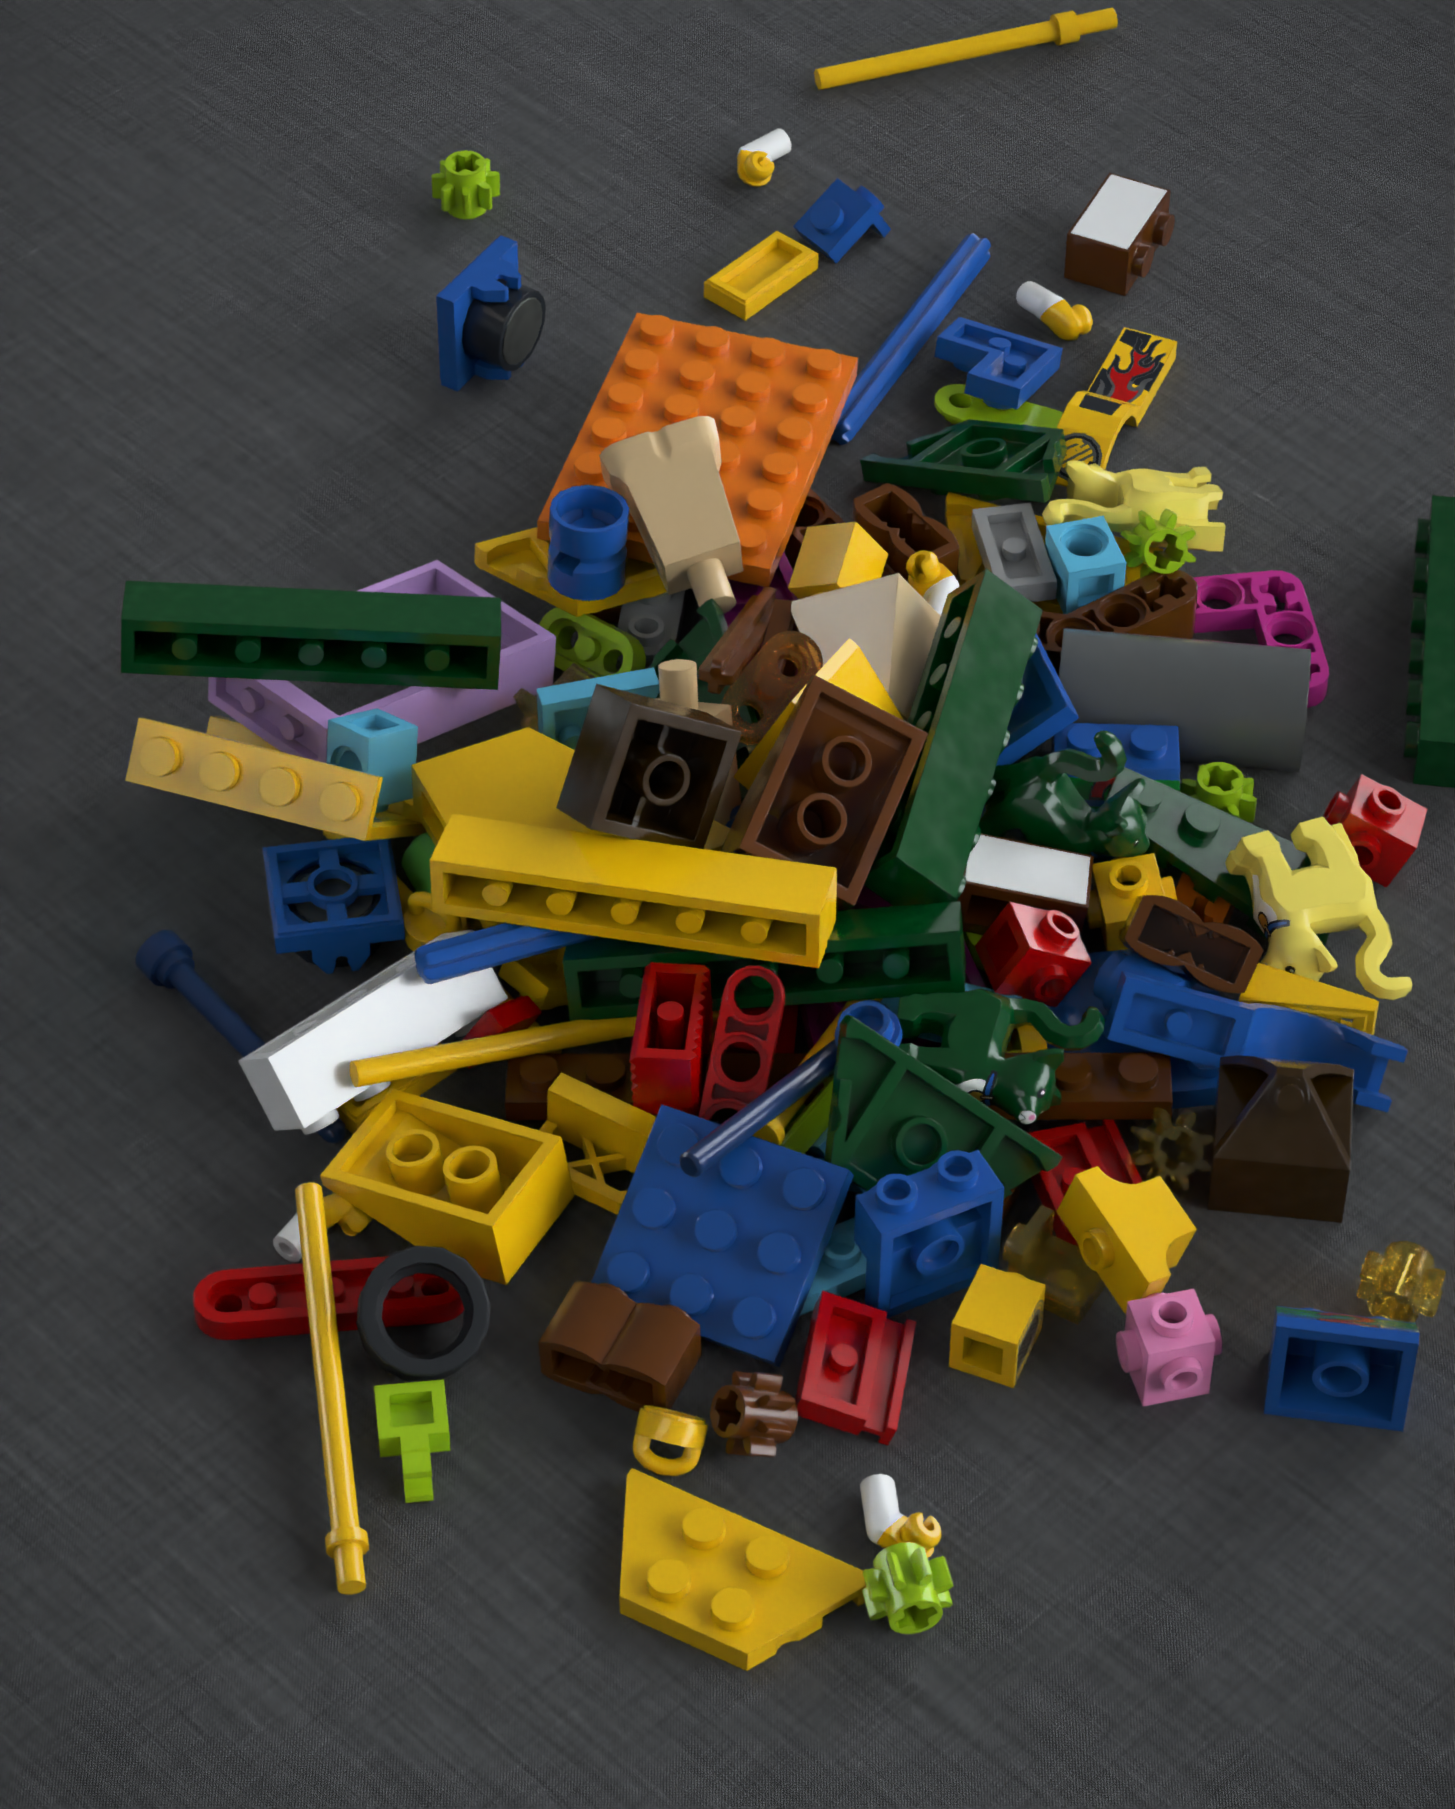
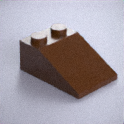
M813 675L810 677L746 794L721 852L837 868L836 911L848 910L854 907L928 733Z

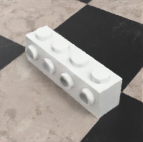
M474 930L444 933L425 945L474 932ZM415 951L240 1059L238 1062L274 1130L301 1129L304 1135L314 1133L339 1118L336 1108L348 1100L354 1098L356 1102L363 1101L380 1093L391 1084L388 1081L354 1087L349 1072L351 1061L436 1046L453 1033L456 1037L467 1035L487 1010L496 1007L508 999L493 968L434 984H426L417 973Z

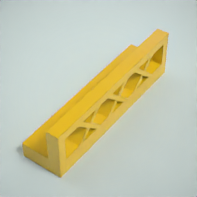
M561 1072L548 1089L547 1120L539 1130L561 1136L562 1140L583 1149L584 1160L568 1162L574 1194L618 1215L627 1190L619 1191L606 1185L603 1174L622 1170L635 1172L656 1116Z

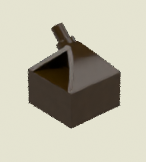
M596 684L556 808L592 830L634 840L704 849L742 731L704 711Z
M1235 1055L1220 1057L1213 1114L1207 1210L1342 1223L1351 1163L1354 1069L1338 1064Z

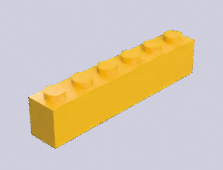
M451 814L429 860L432 913L812 968L820 967L827 947V941L836 922L837 868L458 814Z

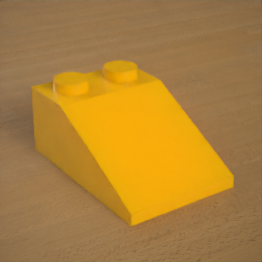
M393 1088L388 1091L320 1175L323 1186L413 1245L444 1248L466 1259L481 1278L504 1285L508 1284L575 1196L561 1136Z

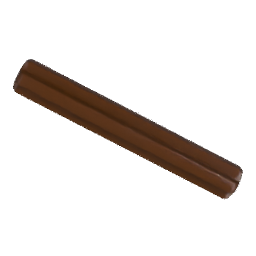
M764 587L759 595H752L700 665L697 672L698 679L708 682L707 692L720 694L726 685L732 686L764 641L774 600L777 599L775 596L776 589Z

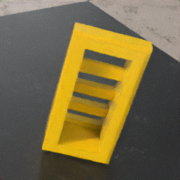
M1262 963L1257 964L1245 993H1241L1238 1000L1247 1004H1270L1307 1012L1374 1035L1379 1001ZM1341 1018L1353 1019V1022L1351 1023Z

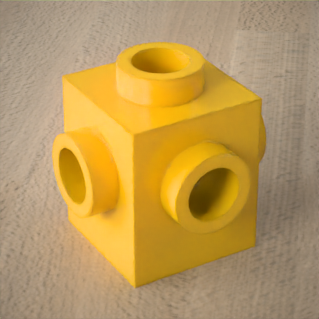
M1155 853L1133 857H1117L1110 861L1093 864V890H1090L1089 908L1086 915L1089 929L1101 928L1106 951L1125 950L1128 948L1121 942L1119 936L1137 896L1159 895L1177 900L1172 876L1160 877Z

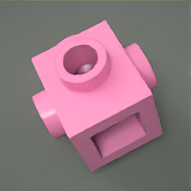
M1193 1288L1173 1293H1154L1146 1298L1128 1301L1125 1330L1117 1332L1116 1347L1121 1367L1125 1373H1130L1141 1404L1144 1407L1209 1394L1214 1356L1220 1355L1222 1352V1338L1215 1316L1213 1314H1204Z

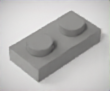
M1031 503L972 509L971 527L984 568L1006 582L1031 602L1055 600L1057 580Z

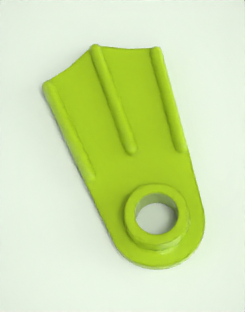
M964 384L944 386L937 391L934 399L936 410L945 420L953 424L972 419L1057 428L1063 415L1062 411L1030 402L1023 403L1017 410L1013 408L996 409L986 405L983 399L964 394L966 386Z

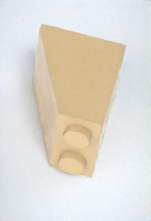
M899 573L792 601L791 613L816 673L850 638L860 647L902 718L907 722L941 617L935 609Z

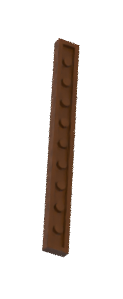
M1157 1052L1064 1053V1061L1055 1070V1087L1061 1092V1104L1050 1106V1109L1039 1114L1036 1120H1171L1173 1097L1170 1056ZM631 1053L534 1054L508 1059L505 1093L506 1120H547L548 1089L561 1072L633 1106L632 1081H630L632 1072H630L631 1063L629 1062ZM709 1053V1055L707 1056L706 1074L704 1075V1082L706 1081L711 1053ZM725 1053L723 1056L725 1072L737 1081L752 1079L760 1068L759 1053ZM775 1053L768 1089L797 1068L808 1053ZM1005 1053L1004 1058L1006 1059L1027 1053ZM823 1082L816 1086L804 1102L806 1106L825 1086ZM995 1105L988 1106L1007 1120H1017ZM723 1108L717 1111L711 1120H728L738 1111L732 1108Z

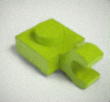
M444 1379L375 1385L374 1394L380 1457L401 1455L405 1503L434 1501L430 1453L451 1451Z

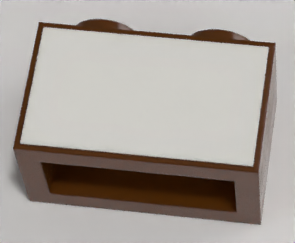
M1109 172L1067 233L1064 278L1126 296L1138 276L1144 278L1149 272L1154 252L1158 246L1165 247L1171 238L1175 224V216L1169 213L1171 190Z
M981 833L976 846L969 854L963 874L966 877V885L957 900L961 903L963 931L984 935L1011 901L1046 911H1060L1072 918L1078 926L1081 935L1089 908L1094 856Z

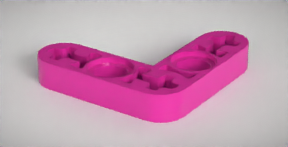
M1277 570L1193 577L1197 582L1198 588L1194 633L1254 628L1259 645L1311 649L1307 708L1316 706L1324 700L1327 695L1329 666L1304 586L1299 578L1291 573ZM1274 596H1277L1281 603H1285L1283 611L1276 612ZM1221 599L1227 601L1232 606L1227 609H1212L1203 603L1207 600ZM1281 634H1292L1298 636L1303 641L1299 644L1288 645L1277 642L1274 637Z

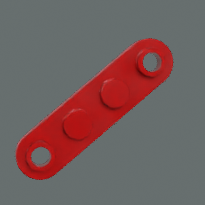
M389 1256L330 1261L338 1331L358 1330L356 1321L360 1293L372 1270ZM303 1263L220 1270L204 1277L194 1290L193 1304L196 1323L203 1333L214 1339L241 1340L310 1334ZM417 1273L402 1278L390 1288L383 1302L382 1321L384 1327L443 1323L459 1316L464 1311V1307L459 1293L448 1281L434 1274Z

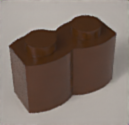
M886 483L853 499V522H857L888 553L886 563L907 582L909 575L906 570L907 560L912 554L922 550L933 552L937 556L938 561L947 567L957 580L959 544L956 537L942 523L923 516L920 505L909 493L897 486Z
M1159 895L1137 896L1119 936L1121 942L1132 953L1135 952L1157 964L1179 966L1196 983L1212 990L1227 993H1245L1264 951L1261 945L1243 930L1224 923L1203 922L1188 906L1172 898Z
M574 1282L538 1342L541 1373L557 1383L584 1393L604 1394L616 1403L636 1412H639L640 1408H644V1405L671 1409L702 1355L700 1324L694 1321L685 1311L668 1304L636 1303L620 1288L607 1283Z

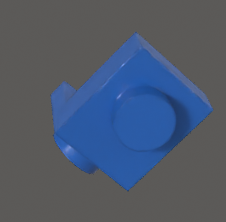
M838 178L793 226L804 240L835 264L869 228L883 238L891 231V228L879 214L885 208L880 200L864 186L860 185L854 191Z

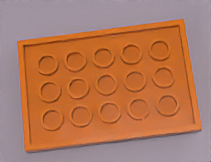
M636 313L537 520V539L551 541L549 537L550 506L552 499L559 492L573 486L582 485L608 488L602 476L599 455L609 445L644 432L658 431L666 425L686 419L709 416L715 419L722 460L719 474L741 544L743 572L727 576V578L738 582L769 587L857 377L858 357L839 354L829 349H814L789 344L775 338H760L726 331L716 326L706 327L672 320L662 315ZM629 513L628 538L625 545L627 548V558L653 563L636 523Z

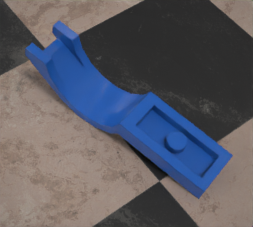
M1121 971L1103 1031V1035L1107 1040L1218 1069L1220 1057L1235 1055L1342 1065L1354 1069L1353 1103L1384 1112L1389 1111L1392 1102L1389 1096L1379 1093L1388 1061L1390 1059L1404 1063L1408 1052L1404 1046L1307 1012L1270 1004H1247Z

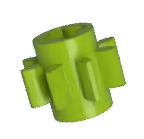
M464 150L454 152L445 160L439 162L440 173L431 175L432 198L441 199L442 211H448L455 218L474 219L483 215L486 210L492 209V197L500 196V174L496 171H490V159H484L477 152Z
M1165 509L1162 512L1160 520L1153 519L1141 510L1138 512L1140 523L1133 531H1121L1120 535L1129 541L1131 552L1124 555L1127 562L1126 565L1128 567H1137L1143 563L1140 570V578L1153 572L1161 574L1173 573L1181 568L1185 562L1191 563L1197 559L1188 552L1186 542L1196 535L1195 530L1187 525L1174 529L1177 522V514L1169 509ZM1166 540L1168 542L1164 552L1154 551V553H1151L1149 551L1152 541L1162 542Z
M1212 762L1200 765L1197 780L1182 779L1180 792L1244 821L1254 822L1257 798L1253 796L1254 779L1244 778L1242 772L1234 765L1225 762Z
M898 1543L883 1549L874 1558L873 1568L863 1571L866 1587L862 1590L870 1620H877L887 1616L891 1629L897 1633L916 1634L932 1628L942 1618V1608L951 1607L953 1604L949 1589L954 1587L946 1558L941 1556L928 1561L925 1548L916 1543Z

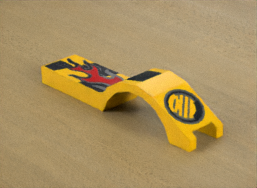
M1126 327L1123 328L1089 389L1075 393L1067 404L1056 429L1064 430L1067 452L1055 484L1067 487L1069 479L1065 470L1067 461L1077 460L1088 465L1096 463L1104 470L1106 469L1111 450L1122 426L1126 424L1138 427L1175 361L1177 341Z

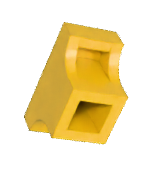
M1098 1166L1075 1175L1056 1211L1078 1243L1083 1260L1089 1268L1098 1273L1125 1315L1128 1301L1146 1298L1151 1294L1162 1292L1172 1275L1169 1269L1178 1264L1197 1230L1161 1176L1142 1183L1126 1184L1110 1178Z

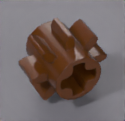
M735 1371L732 1373L733 1385H725L717 1391L711 1403L710 1419L714 1431L719 1436L728 1438L726 1453L773 1458L776 1456V1444H782L791 1438L797 1426L798 1409L795 1398L788 1392L780 1391L783 1378L781 1375Z

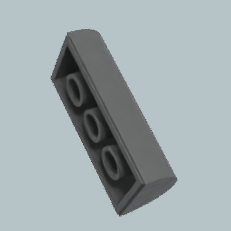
M1064 628L1059 679L1079 716V719L1073 723L1178 726L1180 762L1197 764L1225 762L1242 768L1298 773L1300 771L1308 706L1311 649Z

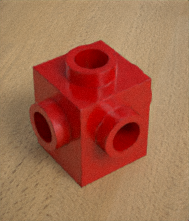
M1361 774L1347 794L1340 791L1334 794L1323 813V817L1331 826L1342 823L1358 855L1359 866L1374 882L1387 888L1417 849L1428 809L1402 796L1395 789L1382 785Z
M1011 901L975 945V949L995 993L1007 996L1018 995L1022 996V999L1042 1002L1053 1007L1058 1006L1092 963L1080 938L1079 928L1070 916L1057 910L1046 911Z

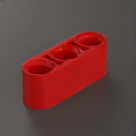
M746 966L736 970L728 978L723 991L698 1116L700 1118L711 1121L713 1115L723 1108H732L740 1111L768 1090L785 1006V988L782 981L769 969L762 966ZM749 977H762L766 979L774 991L772 1005L763 1014L748 1015L737 1004L736 991L738 986ZM738 1042L751 1044L760 1056L759 1071L748 1081L732 1079L723 1067V1056L726 1050Z

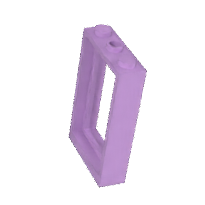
M439 560L358 590L366 592L495 597ZM501 601V651L498 690L411 686L342 715H337L289 681L208 677V701L279 751L326 763L329 719L378 708L418 726L417 744L537 695V688L553 686L556 636Z

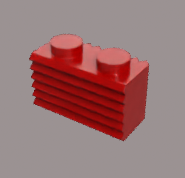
M651 962L645 966L629 1062L631 1063L630 1072H632L630 1081H632L633 1106L649 1114L657 1115L661 1104L694 1116L700 1111L701 1094L703 1093V1084H705L704 1075L706 1074L707 1056L709 1055L708 1047L710 1046L711 1028L713 1027L710 969L705 965Z

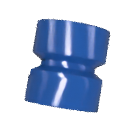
M594 485L573 486L559 492L552 499L549 517V537L551 541L548 549L547 577L550 585L560 594L576 600L592 601L610 597L624 586L627 565V548L625 545L628 538L629 507L626 500L616 491Z

